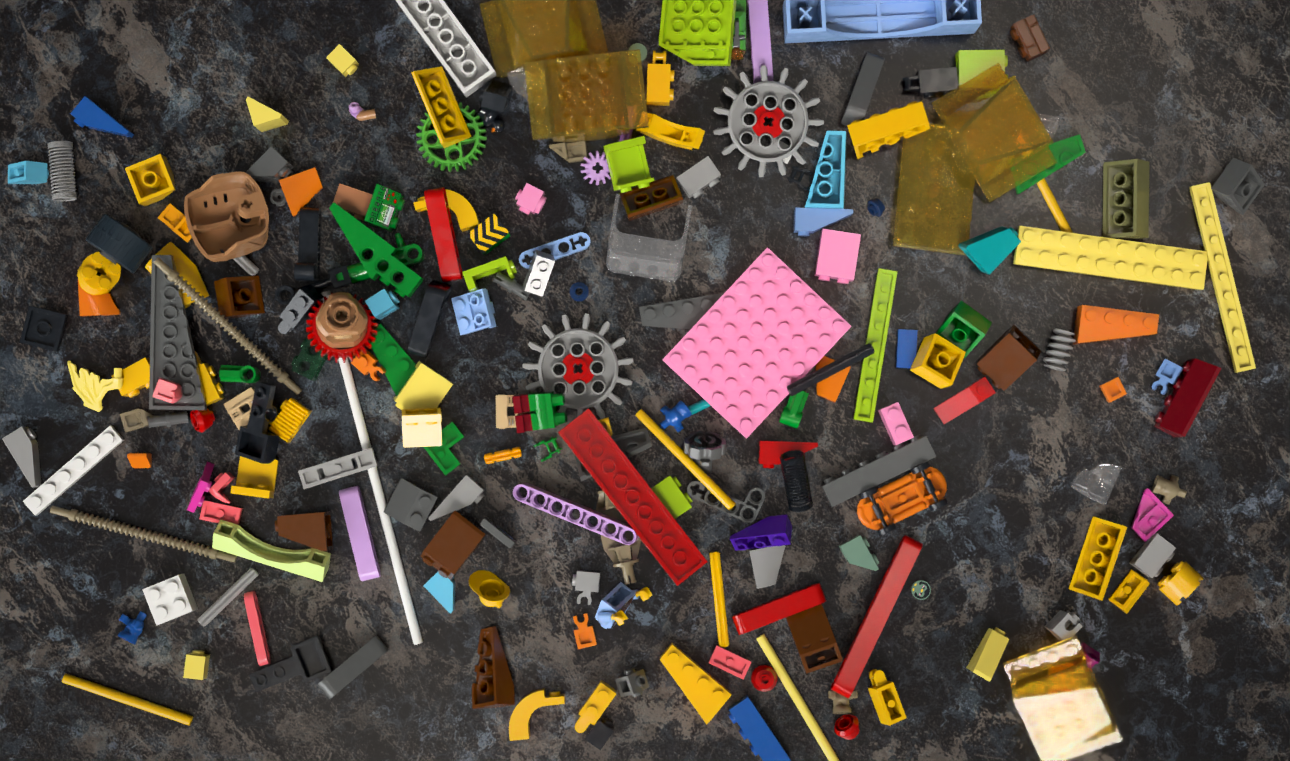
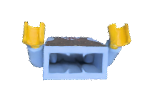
M620 582L601 600L595 618L605 629L612 628L616 623L620 626L624 624V620L628 619L625 613L632 600L638 599L640 596L642 601H645L652 596V593L648 587H644L639 591L637 589L631 590Z

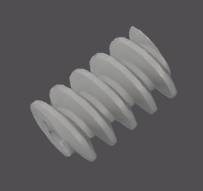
M1055 328L1053 332L1056 336H1051L1050 338L1055 343L1048 344V347L1052 350L1046 351L1049 357L1043 359L1047 363L1044 366L1058 371H1066L1061 365L1068 364L1064 357L1071 356L1067 350L1073 349L1069 342L1076 341L1071 337L1075 334Z

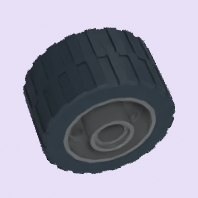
M107 214L101 217L86 237V241L101 251V255L115 265L118 262L119 265L131 273L136 272L153 249L149 243L139 236V233Z

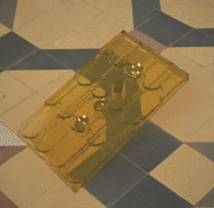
M929 123L930 129L903 139L893 246L966 255L958 245L969 240L976 161L978 160L979 130Z

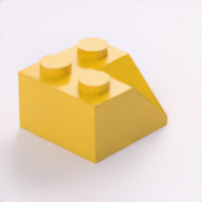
M162 154L125 168L137 201L143 206L163 200L175 191L172 170L167 158Z
M931 334L923 338L910 371L940 389L951 386L966 352L938 334Z

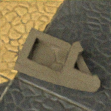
M586 141L549 145V148L569 163L586 161L583 158H588Z
M135 409L120 414L125 433L147 427V416L153 415L142 409Z

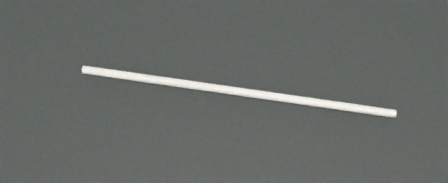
M326 291L321 294L329 298L331 292ZM348 357L345 363H343L342 358H339L341 372L363 451L372 448ZM376 466L367 470L413 644L417 645L423 643L391 519L389 515L384 513L387 504Z

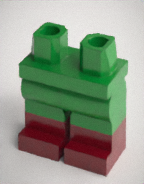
M554 391L512 396L514 414L521 413L515 416L517 433L555 428L568 421L566 412L557 413L556 410L557 405L565 404L564 394H554Z

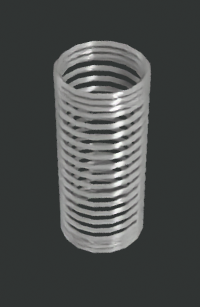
M71 141L49 142L47 147L50 160L49 169L51 170L50 180H52L50 183H52L51 190H53L51 192L52 200H76L77 192L75 191L77 189L75 188L76 185H74L76 184L74 182L76 179L74 178L75 175H73L75 174V169L73 168L74 158H72L74 156L72 155L74 153L72 151L73 143Z

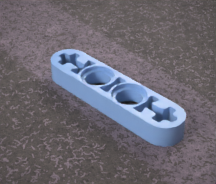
M580 232L524 251L519 256V263L522 267L529 269L530 265L522 261L525 259V255L533 257L535 250L542 251L545 248L551 251V255H554L555 260L586 250L591 243L590 237L586 233ZM580 236L583 239L587 238L585 246L577 244L575 245L576 249L573 250L570 239H573V242H577ZM562 242H566L569 245V250L566 253H562L558 249L559 244Z

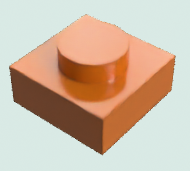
M1119 377L1100 385L1108 403L1127 394Z

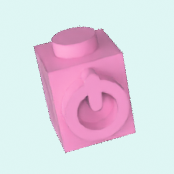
M526 183L524 189H520L515 198L517 206L520 207L519 211L527 215L530 212L539 214L547 199L544 196V191Z

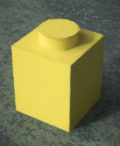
M340 44L326 57L345 77L348 74L352 75L357 70V65L359 64Z
M193 650L192 653L186 654L183 678L206 679L210 655L204 654L202 650Z

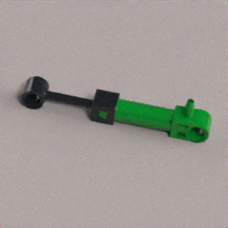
M395 234V241L398 247L396 249L398 251L394 257L407 267L421 263L425 256L423 249L417 244L405 246L401 234ZM414 249L418 250V257L411 259L409 257L410 252ZM384 261L380 264L379 268L381 271L388 269V262ZM359 262L350 266L344 265L329 270L330 278L312 283L311 285L316 290L330 285L335 290H340L355 285L354 283L369 279L370 276L362 263ZM286 285L280 286L276 290L275 297L279 303L287 306L302 287L295 289ZM290 291L291 297L284 301L283 293Z

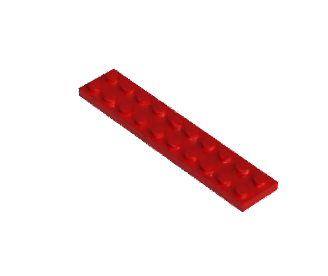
M589 408L558 431L561 438L630 527L636 532L676 586L707 563L701 552Z

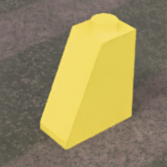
M997 627L995 630L989 628L966 668L990 682L1009 641L1005 637L1006 633Z

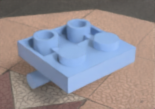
M486 288L451 298L460 335L497 327L494 318L493 302H490Z

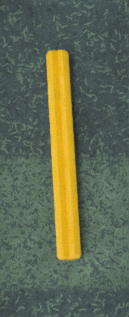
M711 552L709 555L719 647H728L729 638L720 553Z

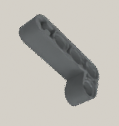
M870 52L866 53L849 103L841 120L842 125L847 126L855 120L864 119L885 60L884 57Z
M692 481L687 485V493L692 498L748 523L756 519L765 499V493L762 489L751 488L743 502L729 496L736 503V507L734 510L728 511L719 500L715 503L708 501V494L711 493L709 490L706 491L704 499L700 498L702 496L700 493L692 494L691 485L695 486L698 484V488L704 491L705 486L701 482ZM757 490L761 493V499L754 502L751 499V493ZM746 508H750L753 511V516L750 519L743 517L742 513Z
M376 635L319 682L317 687L330 700L389 649Z

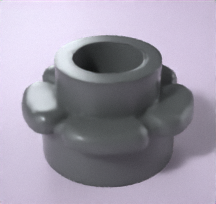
M276 188L271 192L270 201L278 207L284 206L285 202L287 203L282 188Z

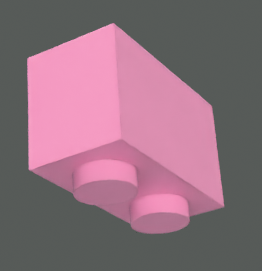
M898 402L878 410L893 445H898L914 438Z

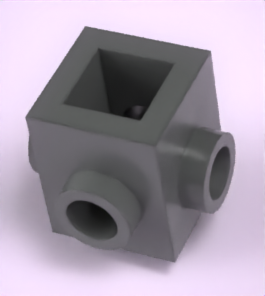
M630 668L624 671V675L615 679L621 697L629 695L636 697L643 694L642 690L649 688L644 669L635 670V668Z

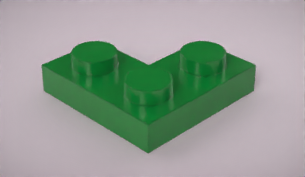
M451 422L441 430V446L424 447L445 476L461 464L450 450L452 446L464 438V435L454 422Z

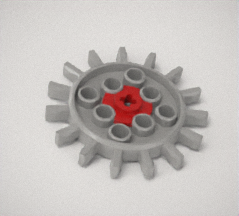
M766 65L760 68L761 82L751 84L748 76L741 72L739 76L745 85V89L739 94H736L728 87L722 89L734 101L730 109L714 107L713 111L715 113L728 116V126L713 130V134H730L733 142L722 150L721 153L723 155L730 154L735 148H738L744 154L737 169L743 170L751 158L759 161L758 176L764 177L766 162L776 161L778 171L783 176L786 175L783 159L790 155H793L798 163L802 165L806 163L804 157L799 154L797 149L803 142L810 146L818 147L819 143L815 139L806 136L808 126L824 124V120L818 118L808 119L807 108L817 105L820 99L812 98L807 102H803L802 98L798 95L808 83L806 79L800 81L792 89L785 85L789 69L784 68L781 71L778 82L768 81V70ZM750 94L757 98V102L753 106L748 105L746 102V98ZM768 97H773L776 101L773 108H768L765 105V100ZM787 99H791L795 103L792 110H787L784 107ZM746 114L754 116L753 124H745L744 116ZM765 117L772 118L771 126H764ZM786 118L792 121V127L788 130L782 127V121ZM744 133H749L752 136V141L749 144H744L741 140ZM764 135H768L771 139L770 145L766 147L760 143V139ZM784 137L790 141V145L786 149L781 148L779 145L780 140Z
M585 313L582 328L571 329L570 320L565 314L562 315L565 331L557 335L553 333L549 326L544 324L542 326L543 331L550 338L545 347H541L535 342H529L528 344L532 350H536L541 354L538 363H523L522 368L538 370L539 380L528 384L526 390H535L538 387H543L545 392L554 391L555 394V386L559 383L564 384L565 404L560 405L558 412H565L567 408L577 409V417L584 412V409L594 407L597 415L604 419L605 412L601 408L600 403L607 397L615 404L621 406L622 400L613 394L612 391L616 383L629 386L632 385L633 381L618 376L619 366L630 365L634 363V360L628 357L617 359L614 350L622 346L626 339L624 337L618 338L614 343L610 344L604 338L611 323L606 321L600 331L596 333L588 329L590 315ZM595 343H599L602 346V351L599 354H594L591 351V347ZM576 344H580L583 347L580 355H574L572 352V348ZM557 345H561L564 349L563 354L560 356H555L553 353V349ZM596 362L603 365V370L600 373H594L592 370V366ZM558 364L564 366L565 370L562 375H556L554 372V368ZM582 364L583 366L581 369L583 370V372L575 373L574 371L576 369L574 368V366H580ZM598 381L604 385L603 391L599 393L593 389L594 383ZM578 382L583 383L585 386L584 391L580 394L574 391V386Z

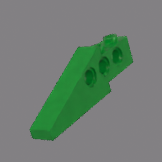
M333 202L329 209L370 278L375 281L380 275L379 280L387 286L390 283L395 286L396 289L394 291L403 298L405 295L411 297L424 279L394 257L398 251L396 248ZM367 250H372V258L366 260L364 253ZM387 261L389 264L388 269L381 271L379 268L380 264ZM397 273H403L404 279L400 283L395 281Z

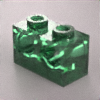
M305 338L300 346L302 350L299 356L296 355L292 361V371L311 381H316L328 358V354L321 357L322 350H320L317 354L313 355L311 353L312 346L310 345L313 339L308 340ZM308 361L310 363V369L304 372L302 370V364Z

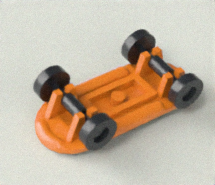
M928 461L910 469L911 473L880 488L875 486L860 493L861 500L857 506V515L861 523L867 528L877 530L879 536H882L896 529L895 523L928 507L930 511H933L948 504L947 499L943 498L947 490L945 477L939 470L930 467Z

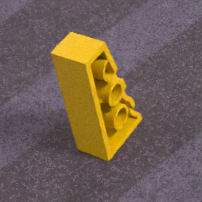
M922 101L911 102L902 108H892L887 113L881 115L874 114L868 119L855 120L850 125H847L857 159L864 157L863 153L869 150L872 153L878 151L881 145L897 143L900 137L904 136L907 139L930 129Z
M671 643L660 656V661L704 722L708 724L730 698L731 692L675 644Z

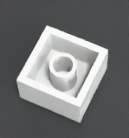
M185 574L174 576L142 589L156 626L198 609Z

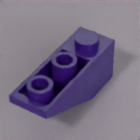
M787 514L769 516L731 535L730 541L735 551L790 545L792 524Z

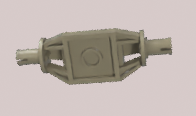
M603 490L598 491L597 495L599 494L596 511L627 523L606 494L604 499ZM609 523L607 526L608 531L615 533V525ZM627 530L625 537L628 540H633L634 534ZM601 535L603 549L613 561V567L622 569L624 585L630 584L628 576H630L631 583L637 582L633 565L639 562L637 557L641 539L639 538L631 545H625Z

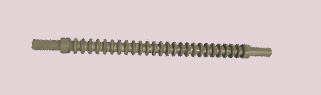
M159 257L153 262L167 275V279L170 282L174 281V285H178V289L183 290L182 293H187V297L190 296L191 301H195V305L199 304V308H203V312L208 313L207 316H212L211 319H215L216 324H220V328L224 327V331H228V335L233 336L232 339H237L236 343L240 342V346L245 347L244 350H249L248 354L252 353V357H256L257 362L261 361V365H265V369L268 368L269 373H273V377L276 376L280 383H284L296 395L302 391L288 377L289 374L286 371L282 372V368H278V364L273 363L274 360L270 361V357H266V353L261 352L262 349H257V345L254 346L253 341H249V337L245 338V334H241V330L236 329L237 326H232L233 322L229 323V319L224 318L225 315H220V311L217 312L216 307L213 308L212 303H208V299L204 300V296H200V292L195 291L196 288L192 289V285H188L187 280H183V276L180 277L176 270H172Z
M52 506L50 509V513L68 517L71 521L77 520L78 523L83 521V524L88 523L89 526L93 524L96 527L98 525L100 529L104 527V530L109 528V531L114 530L115 533L120 531V534L125 533L126 536L128 534L131 537L135 535L137 539L141 537V540L146 538V541L151 540L152 543L157 541V544L162 543L163 546L167 544V547L172 545L173 548L178 547V550L183 548V551L188 550L189 553L193 551L194 554L199 553L200 556L204 554V557L209 556V558L214 560L219 558L234 563L237 560L236 555L210 548V546L205 547L204 544L200 546L199 543L194 544L193 541L189 543V540L184 541L182 538L178 540V537L174 539L173 536L168 537L167 534L163 536L162 533L157 534L156 531L152 533V530L147 531L146 528L142 530L141 527L137 529L136 526L131 527L130 524L127 526L125 523L120 524V521L115 523V520L110 521L109 518L105 520L102 517L100 519L99 516L94 517V514L89 516V513L84 514L83 511L79 513L76 509L67 510Z

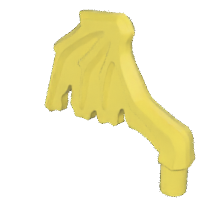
M71 361L67 363L74 386L72 387L73 390L83 400L84 406L97 412L103 409L102 399L107 391L120 389L123 386L122 368H114L113 378L100 381V376L94 372L89 373V370L81 368L78 374L76 364L71 363Z

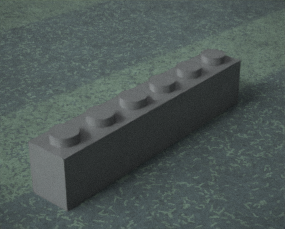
M920 434L910 439V443L904 445L902 442L892 447L894 451L890 453L883 451L875 455L876 459L871 462L867 459L858 464L859 467L854 470L848 468L840 472L842 476L836 479L834 476L825 479L821 488L830 507L836 506L937 457L927 436L921 437Z

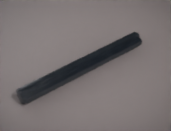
M868 343L787 386L788 393L794 396L874 354L873 346Z

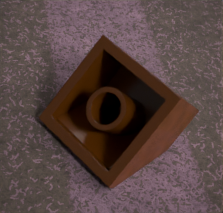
M259 276L226 277L214 281L218 311H220V315H225V319L265 313Z

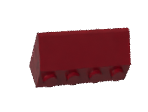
M1196 358L1187 360L1182 367L1183 373L1181 377H1178L1173 385L1174 390L1172 394H1169L1164 401L1165 407L1163 411H1159L1155 417L1156 424L1154 427L1173 437H1185L1221 370L1220 367Z

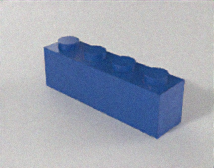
M748 695L728 707L730 713L727 715L733 724L738 723L741 728L738 731L743 739H749L752 744L749 747L755 756L759 754L763 761H791Z

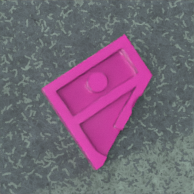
M208 461L187 507V510L193 513L197 506H202L205 496L202 495L204 491L208 493L212 484L209 480L214 464Z
M1146 488L1131 528L1146 542L1174 515Z

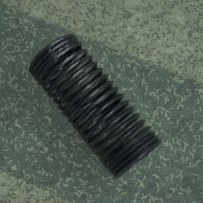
M800 450L787 451L780 456V463L784 476L788 507L792 512H804L813 507L805 454ZM791 457H800V458H793V459L785 460V459L791 458ZM809 502V504H807V505H805V506H802V507H792V506H801V505H804V504H806V503Z

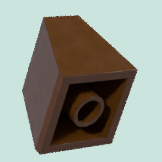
M1013 324L978 360V369L983 375H988L992 379L995 387L1005 391L1038 360L1041 350Z
M330 511L277 516L275 530L279 533V536L321 551L334 549Z
M454 511L423 550L421 557L427 565L435 567L442 577L451 580L479 546L485 533Z

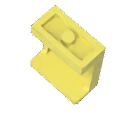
M419 361L415 366V371L400 393L394 397V401L397 402L395 406L401 410L437 408L453 385L449 380Z

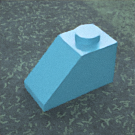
M22 161L8 165V184L46 183L49 177L47 163Z
M437 572L423 586L449 613H452L455 610V581L453 578L451 580L444 578Z

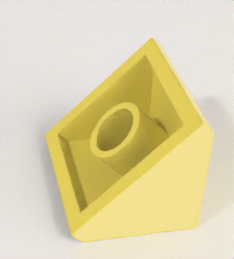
M247 97L246 102L253 125L259 131L264 132L288 124L289 121L282 114Z

